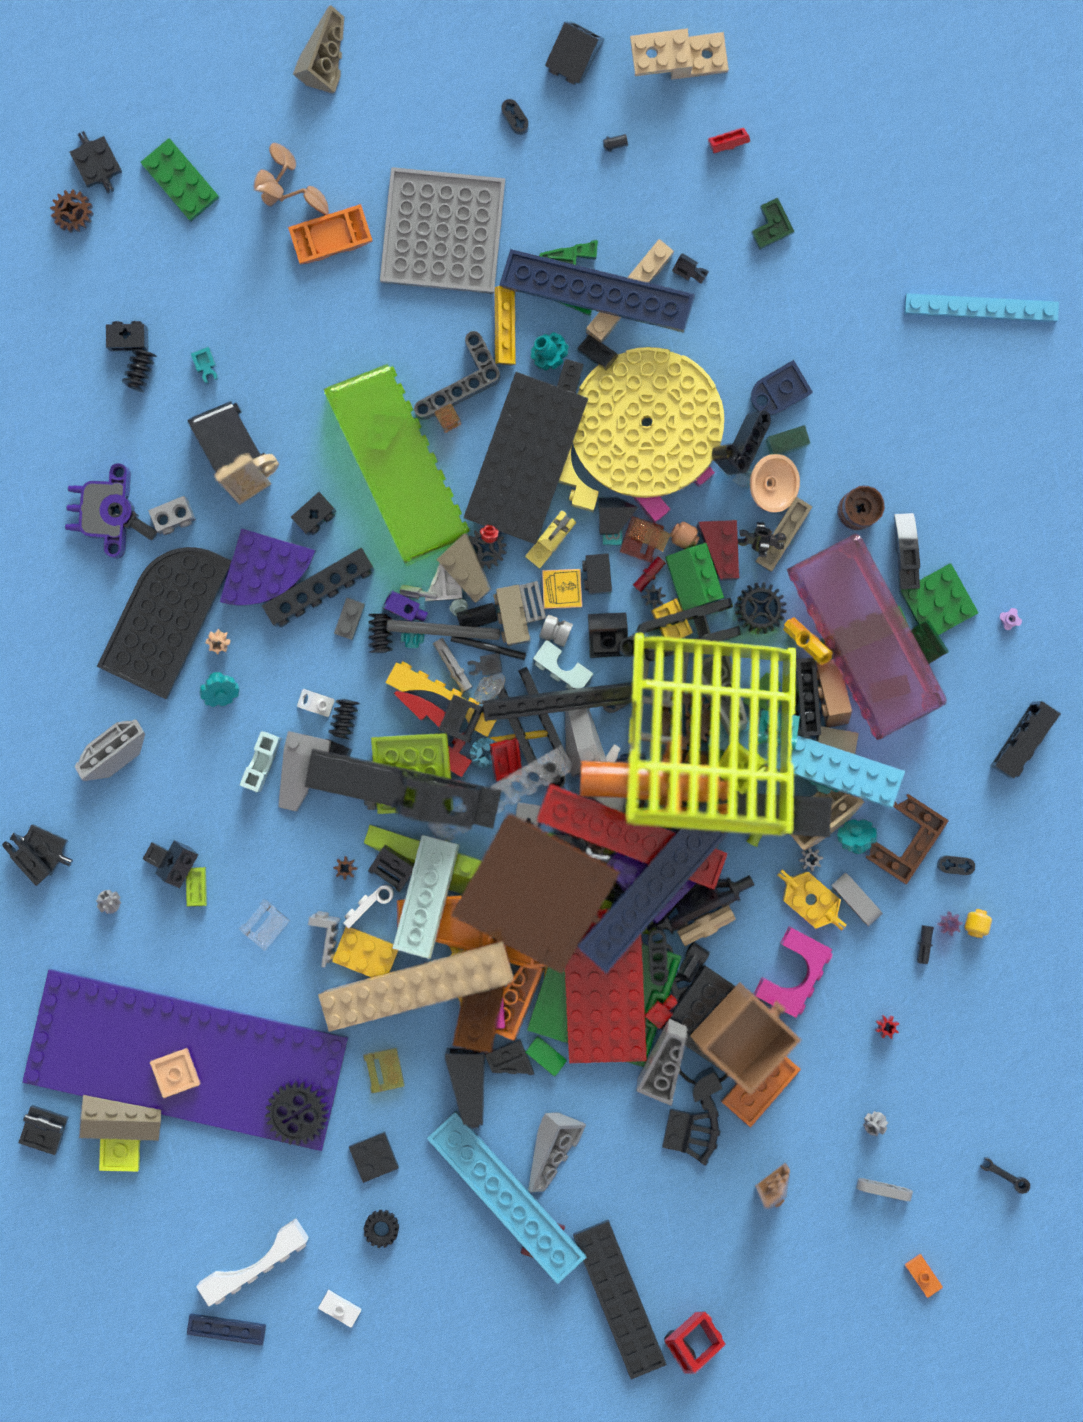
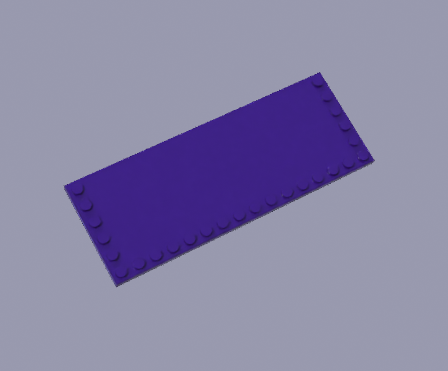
M49 969L22 1083L78 1096L87 1095L161 1110V1115L281 1142V1135L275 1138L276 1130L270 1132L273 1125L266 1124L271 1119L270 1117H265V1114L270 1112V1110L266 1109V1106L271 1104L268 1099L270 1097L275 1098L272 1093L274 1091L279 1092L278 1088L280 1086L285 1088L288 1082L292 1087L295 1081H297L298 1086L305 1082V1088L312 1084L313 1092L319 1089L317 1096L324 1095L321 1102H327V1105L323 1109H327L329 1112L323 1115L328 1120L327 1122H322L326 1127L319 1129L321 1134L319 1136L315 1135L313 1141L308 1138L307 1144H304L301 1140L299 1146L322 1151L348 1037ZM188 1048L200 1085L163 1098L150 1061ZM296 1096V1102L303 1104V1098ZM309 1103L299 1111L294 1112L290 1117L284 1119L283 1123L288 1122L296 1115H300L302 1111L311 1107V1104ZM280 1106V1112L288 1114L287 1108ZM307 1112L306 1117L309 1120H314V1115L311 1112ZM290 1123L291 1129L297 1131L298 1125ZM286 1139L283 1143L289 1144V1139Z

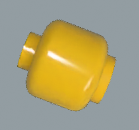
M976 909L975 912L967 914L964 929L970 936L983 938V936H987L990 932L992 918L987 916V911Z

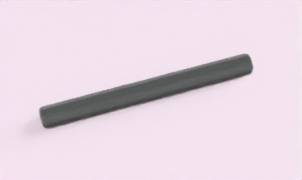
M388 620L386 625L387 631L491 640H499L500 629L399 620Z

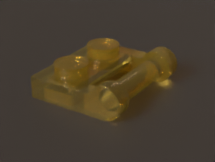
M397 1047L363 1055L364 1061L367 1063L372 1085L370 1087L371 1093L405 1086ZM374 1059H379L384 1084H379Z

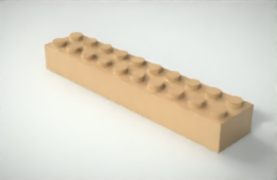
M503 942L328 989L318 994L330 1032L506 985L514 979Z

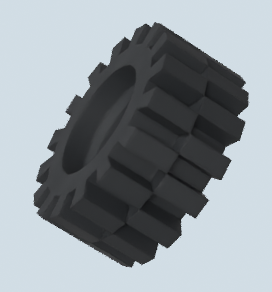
M382 1210L374 1211L365 1222L363 1229L364 1237L367 1238L366 1241L368 1243L371 1242L373 1247L377 1245V1248H381V1246L385 1248L389 1244H393V1241L397 1238L399 1232L398 1219L394 1217L393 1213H388V1210H385V1212ZM376 1223H386L389 1227L388 1233L383 1236L376 1234L374 1231Z

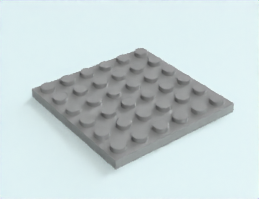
M391 167L380 283L494 294L505 178Z

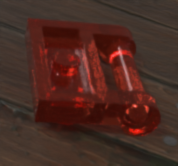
M632 516L619 553L652 563L654 559L652 556L664 526ZM649 528L652 529L653 532L646 553L643 554L640 553V550L647 529Z

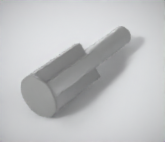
M402 585L400 588V594L405 597L419 599V597L438 598L436 593L422 591V588Z

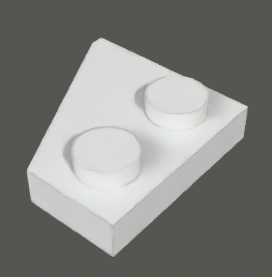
M439 563L428 591L436 593L438 598L431 599L425 597V601L462 599V587Z

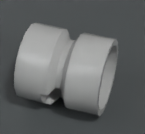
M548 614L539 637L548 641L553 639L555 644L564 647L573 624L564 620L559 622L558 618Z

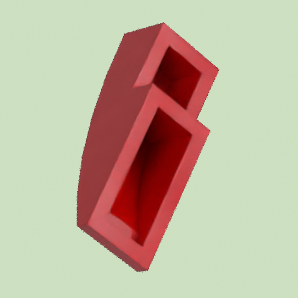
M400 691L394 693L421 721L428 716L440 727L446 713L441 708L409 693Z

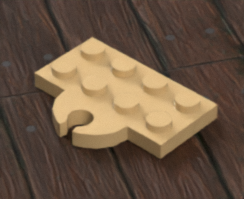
M246 454L238 457L231 465L222 467L215 474V477L240 505L271 485L268 477L277 470L279 463L273 454L262 455L254 460Z

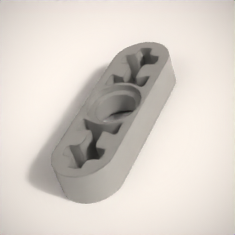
M858 1178L856 1186L858 1190L904 1201H911L913 1191L908 1188L865 1178Z

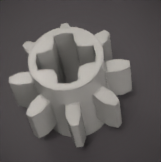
M810 847L808 852L801 851L803 857L798 859V861L804 862L803 869L810 866V870L814 871L815 866L821 867L819 860H822L823 857L817 855L819 853L818 849L812 852ZM810 854L815 857V860H812V864L807 861V858H810Z
M105 890L98 895V900H96L98 903L97 907L101 913L104 911L107 914L114 913L120 907L121 901L119 899L121 897L116 891L112 893L111 890Z
M874 1111L872 1115L868 1113L864 1118L863 1126H865V1130L870 1135L878 1136L879 1133L883 1135L887 1130L888 1122L882 1113Z

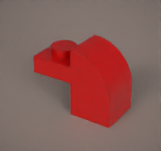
M455 737L452 742L454 747L448 746L450 770L463 777L472 760L460 753L466 742Z

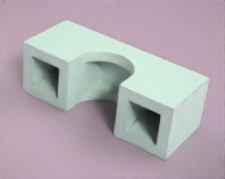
M546 640L533 658L536 661L534 665L542 671L545 668L551 672L549 676L558 682L562 680L567 683L565 687L569 690L583 688L593 673L579 663L570 671L560 669L557 659L562 651Z
M265 731L260 732L254 747V756L250 765L245 770L240 786L255 792H261L282 738Z

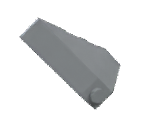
M561 1113L544 1114L537 1132L528 1189L530 1192H544L557 1174L559 1164L562 1161H566L569 1157L567 1153L572 1145L576 1147L586 1127L585 1123Z

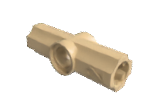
M728 905L725 908H720L712 913H706L694 920L695 922L679 929L677 933L684 946L702 937L705 938L714 934L719 928L736 919Z

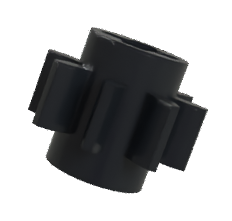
M652 584L651 590L644 589L647 595L641 598L647 600L645 606L652 604L653 609H655L657 603L663 605L660 599L666 597V595L661 594L662 587L655 589L654 584ZM656 592L658 600L654 599L651 601L649 593L654 594Z

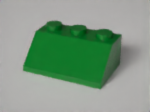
M707 543L693 546L665 557L682 611L724 598Z

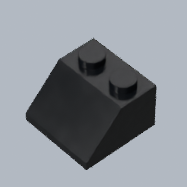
M626 612L588 614L590 658L622 656L618 651V645L621 640L628 637Z

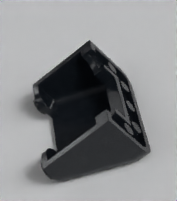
M232 401L187 420L216 474L222 467L231 465L242 455L248 454L253 460L259 456L266 455L258 451L240 419L241 409L237 403L233 404Z

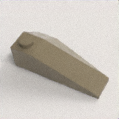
M328 6L302 51L293 75L306 86L329 93H335L341 76V70H339V59H342L340 41L343 40L344 16L333 6Z

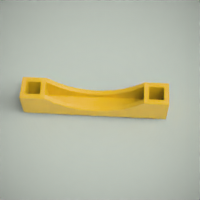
M403 661L401 664L396 662L385 682L402 692L425 690L442 695L450 701L453 695L461 697L463 694L454 688L452 691L444 688L446 684L437 679L435 682L429 680V675L420 670L418 673L412 671V666ZM470 697L469 700H468V701L473 702V703H475V704H477V705H479V703H480V702L474 700V699L471 698V697ZM469 708L465 716L468 724L474 712L472 708ZM481 713L474 730L488 737L497 720L485 721L484 714Z

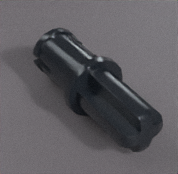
M922 925L920 942L917 943L919 944L917 962L928 964L930 949L933 946L931 942L934 927Z

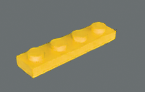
M497 286L494 287L495 363L512 366L516 364L515 291Z

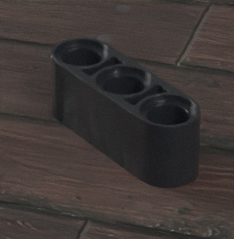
M652 927L648 932L650 978L654 985L662 986L668 981L666 936L662 928ZM655 933H660L662 938L659 941H654L652 936ZM660 952L663 954V957L660 960H655L653 955ZM660 971L664 973V976L661 979H656L654 974Z

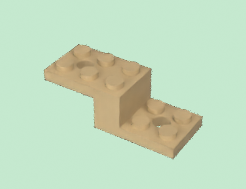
M687 28L630 36L635 77L670 72L671 80L727 73L729 70L724 32L689 37ZM648 50H655L657 56L649 58L646 53ZM710 51L712 57L705 59L702 57V52Z

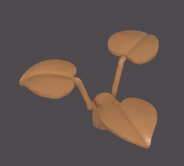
M272 143L269 147L270 154L278 164L282 165V170L276 179L270 172L260 170L255 177L254 191L262 192L261 198L268 206H273L278 200L282 202L289 197L304 193V199L309 205L322 214L328 215L329 209L326 198L313 186H308L306 189L302 188L283 196L284 190L278 182L287 168L290 170L296 168V161L287 148L278 143Z

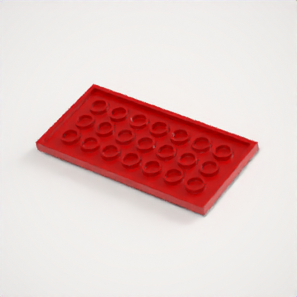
M599 909L595 916L601 919L609 909ZM591 922L582 939L596 925L595 922ZM641 934L607 973L600 969L580 949L576 948L565 967L569 1063L647 1061Z

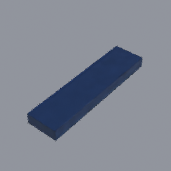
M190 1313L186 1335L263 1346L266 1324Z

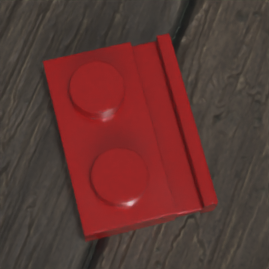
M516 737L512 740L507 739L489 744L493 775L496 781L512 778L518 774L523 775L519 742Z

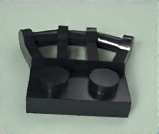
M670 1108L662 1148L688 1153L706 1166L709 1162V1157L718 1147L716 1142L721 1133L717 1119L719 1113L711 1116L709 1111L694 1114ZM710 1118L711 1128L693 1124L694 1120ZM692 1130L709 1133V1141L690 1137ZM691 1143L707 1148L701 1156L689 1148L688 1145Z

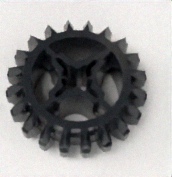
M763 582L761 588H759L758 583H754V590L748 585V593L745 590L741 591L744 598L741 596L737 597L741 604H735L736 608H740V610L735 612V615H742L737 621H745L742 625L743 628L750 625L748 632H752L756 628V634L760 633V629H762L763 634H767V627L772 632L774 631L773 624L777 627L780 626L777 619L781 621L785 619L780 613L784 614L787 612V610L781 609V606H785L786 602L780 603L779 601L784 596L780 595L777 597L776 594L779 592V589L772 592L773 585H769L768 589H765L766 583ZM764 593L768 597L764 601H759L751 595ZM747 600L753 608V612L749 617L745 610ZM772 600L776 607L774 616L771 615L772 613L768 608ZM767 601V603L764 605L765 607L763 608L765 612L762 613L761 611L760 613L758 612L756 615H754L758 609L757 604H759L760 606L761 604H764ZM757 616H763L770 622L758 624L753 622V620Z

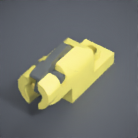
M561 511L525 557L540 569L576 524L575 520L570 519L564 511Z

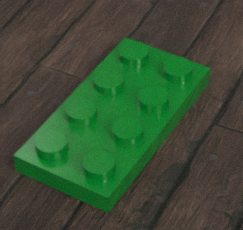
M170 138L140 162L190 222L220 198Z

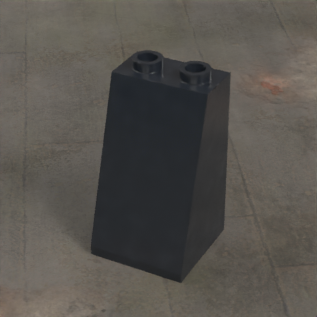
M446 1048L445 1061L462 1123L467 1125L468 1128H479V1125H483L485 1052L466 1048Z

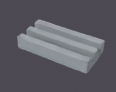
M538 581L519 585L527 623L546 619ZM534 586L537 594L541 616L537 615L536 606L532 594L531 587ZM525 588L528 589L534 618H530L524 593Z

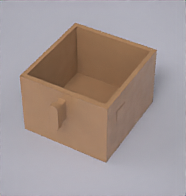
M741 982L690 1035L700 1049L750 1095L801 1041L778 1018L786 1009L777 1000L774 1006L768 1009Z

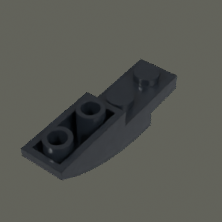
M914 513L894 514L899 590L920 589V555Z

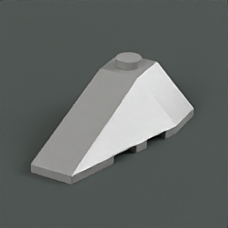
M589 708L565 711L566 760L571 775L574 777L580 774L581 761L607 762Z
M288 731L283 751L279 796L280 808L298 811L308 794L309 788L305 787L311 751L314 748L329 752L332 741Z

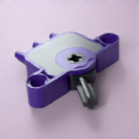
M116 463L111 466L109 482L88 481L83 486H68L69 492L81 493L80 505L72 504L66 506L67 511L79 512V524H65V529L82 532L91 538L104 539V552L109 557L119 559L125 554L127 529L133 528L149 540H153L158 533L155 529L138 519L139 515L135 513V507L127 499L130 493L131 472L123 464ZM124 469V475L117 478V471ZM117 508L121 512L120 514H116L114 510ZM117 544L118 552L112 554L111 547Z

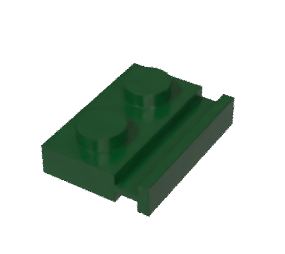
M929 620L904 634L924 667L949 652Z

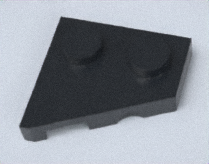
M521 1039L494 1049L491 1053H485L492 1073L506 1072L508 1074L534 1075V1070Z

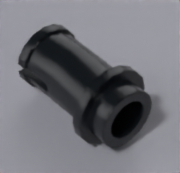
M626 134L611 138L607 136L606 139H603L605 151L609 150L611 152L612 149L628 146Z

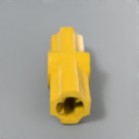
M795 617L785 622L783 630L796 641L798 646L802 647L820 665L830 661L833 652Z

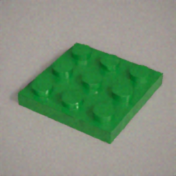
M951 563L920 579V589L900 590L917 624L919 625L929 620L938 635L979 613Z

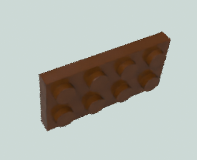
M505 985L462 996L452 1046L486 1053L492 1052Z

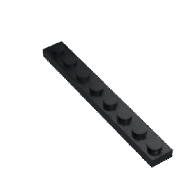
M633 682L484 700V720L492 721L632 703Z

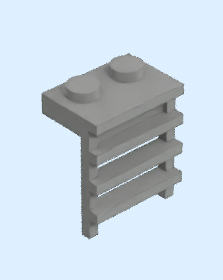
M317 911V913L309 917L308 925L327 928L321 966L326 967V963H330V960L335 955V952H332V948L337 944V941L333 940V938L338 934L339 929H335V926L340 922V918L328 916L329 913Z

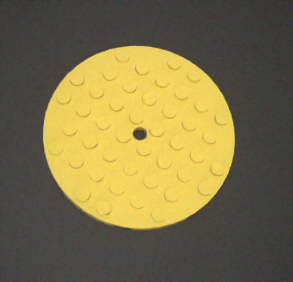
M643 347L626 350V352L618 355L607 371L599 365L594 368L585 378L577 393L587 397L588 401L573 440L575 451L590 475L599 483L617 493L632 497L650 498L677 492L693 483L708 469L713 461L712 449L715 446L721 445L724 433V410L714 382L703 368L684 355L681 356L670 352L668 349ZM650 418L653 422L651 426H643L642 420Z

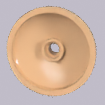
M772 454L765 456L755 465L750 478V491L753 500L761 509L768 512H781L791 506L799 492V473L795 464L788 457Z

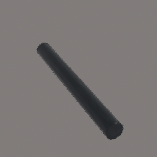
M451 636V642L525 660L526 657L524 652L466 637Z

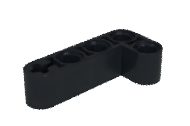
M762 410L748 413L733 444L719 445L712 449V459L726 474L735 475L748 471L771 423L769 412Z

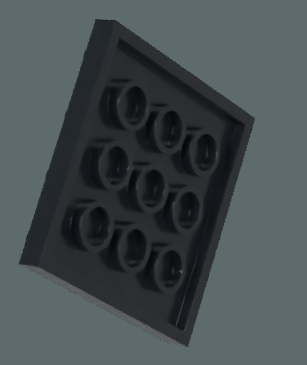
M704 964L672 1010V1016L669 1019L687 1026L686 1047L724 1071L700 1049L690 1035L736 986ZM667 1020L666 1023L661 1027L662 1030L665 1028V1026H666L668 1020Z

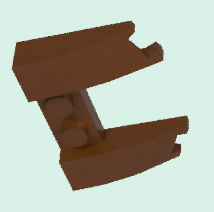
M909 794L906 795L907 799L899 804L895 801L893 808L921 827L902 856H897L878 842L871 844L870 856L866 855L865 857L905 885H907L949 822L948 819Z

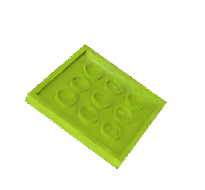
M447 733L371 738L373 762L451 779ZM407 787L405 799L412 800L415 803L417 789ZM453 797L444 799L443 806L446 810H454ZM377 803V814L396 813L394 807Z

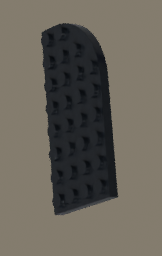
M196 547L174 549L153 560L140 575L97 667L164 699H168L228 574L231 560L212 551Z

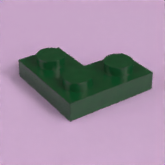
M778 197L760 206L767 224L751 232L759 250L794 234L795 231Z

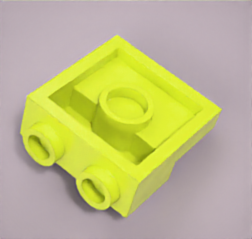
M738 743L737 770L748 771L749 751ZM730 744L718 762V766L721 769H729ZM758 753L756 771L766 772L767 768L765 765L768 761ZM720 776L725 781H729L728 777ZM737 778L736 790L741 794L748 792V780L746 778Z

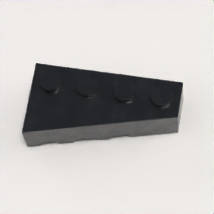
M1043 701L1031 702L990 766L1008 778L1019 777L1024 769V764L1031 759L1035 749L1043 741L1061 713Z

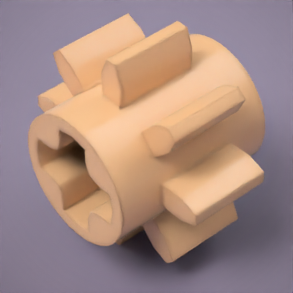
M219 629L215 633L210 632L209 638L205 642V644H209V651H214L217 655L222 650L226 652L228 648L226 645H229L231 642L226 637L227 632H220Z

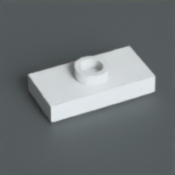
M330 1290L327 1291L318 1309L349 1327L353 1326L362 1310Z

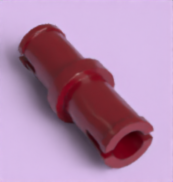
M657 556L647 569H643V574L633 583V586L642 593L644 588L652 580L656 579L655 576L666 565V562Z

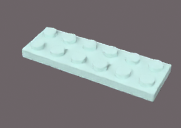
M422 835L393 949L431 958L459 844Z

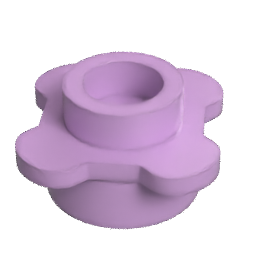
M1011 608L1009 612L1000 614L999 618L1005 630H1011L1013 626H1020L1022 624V620L1017 615V609Z

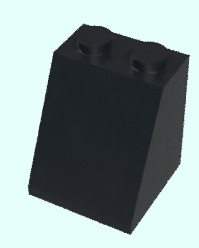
M572 21L564 22L545 66L549 68L548 71L556 76H559V74L565 76V80L575 85L576 82L582 83L605 38Z

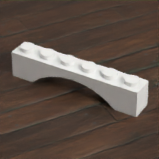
M294 1219L280 1228L272 1248L257 1263L237 1271H215L201 1280L197 1285V1289L208 1306L214 1303L218 1305L226 1299L225 1296L230 1292L232 1295L242 1288L241 1285L245 1282L250 1284L258 1278L257 1275L262 1271L264 1273L270 1271L274 1267L273 1264L277 1261L281 1263L288 1259L290 1253L294 1250L296 1252L302 1250L306 1246L305 1243L309 1237L298 1220Z

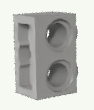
M185 496L148 510L156 531L160 534L163 533V535L174 532L176 527H187L192 524L191 521L196 520L189 501ZM184 508L186 515L183 518H179L178 511ZM162 516L168 517V522L165 525L160 524Z

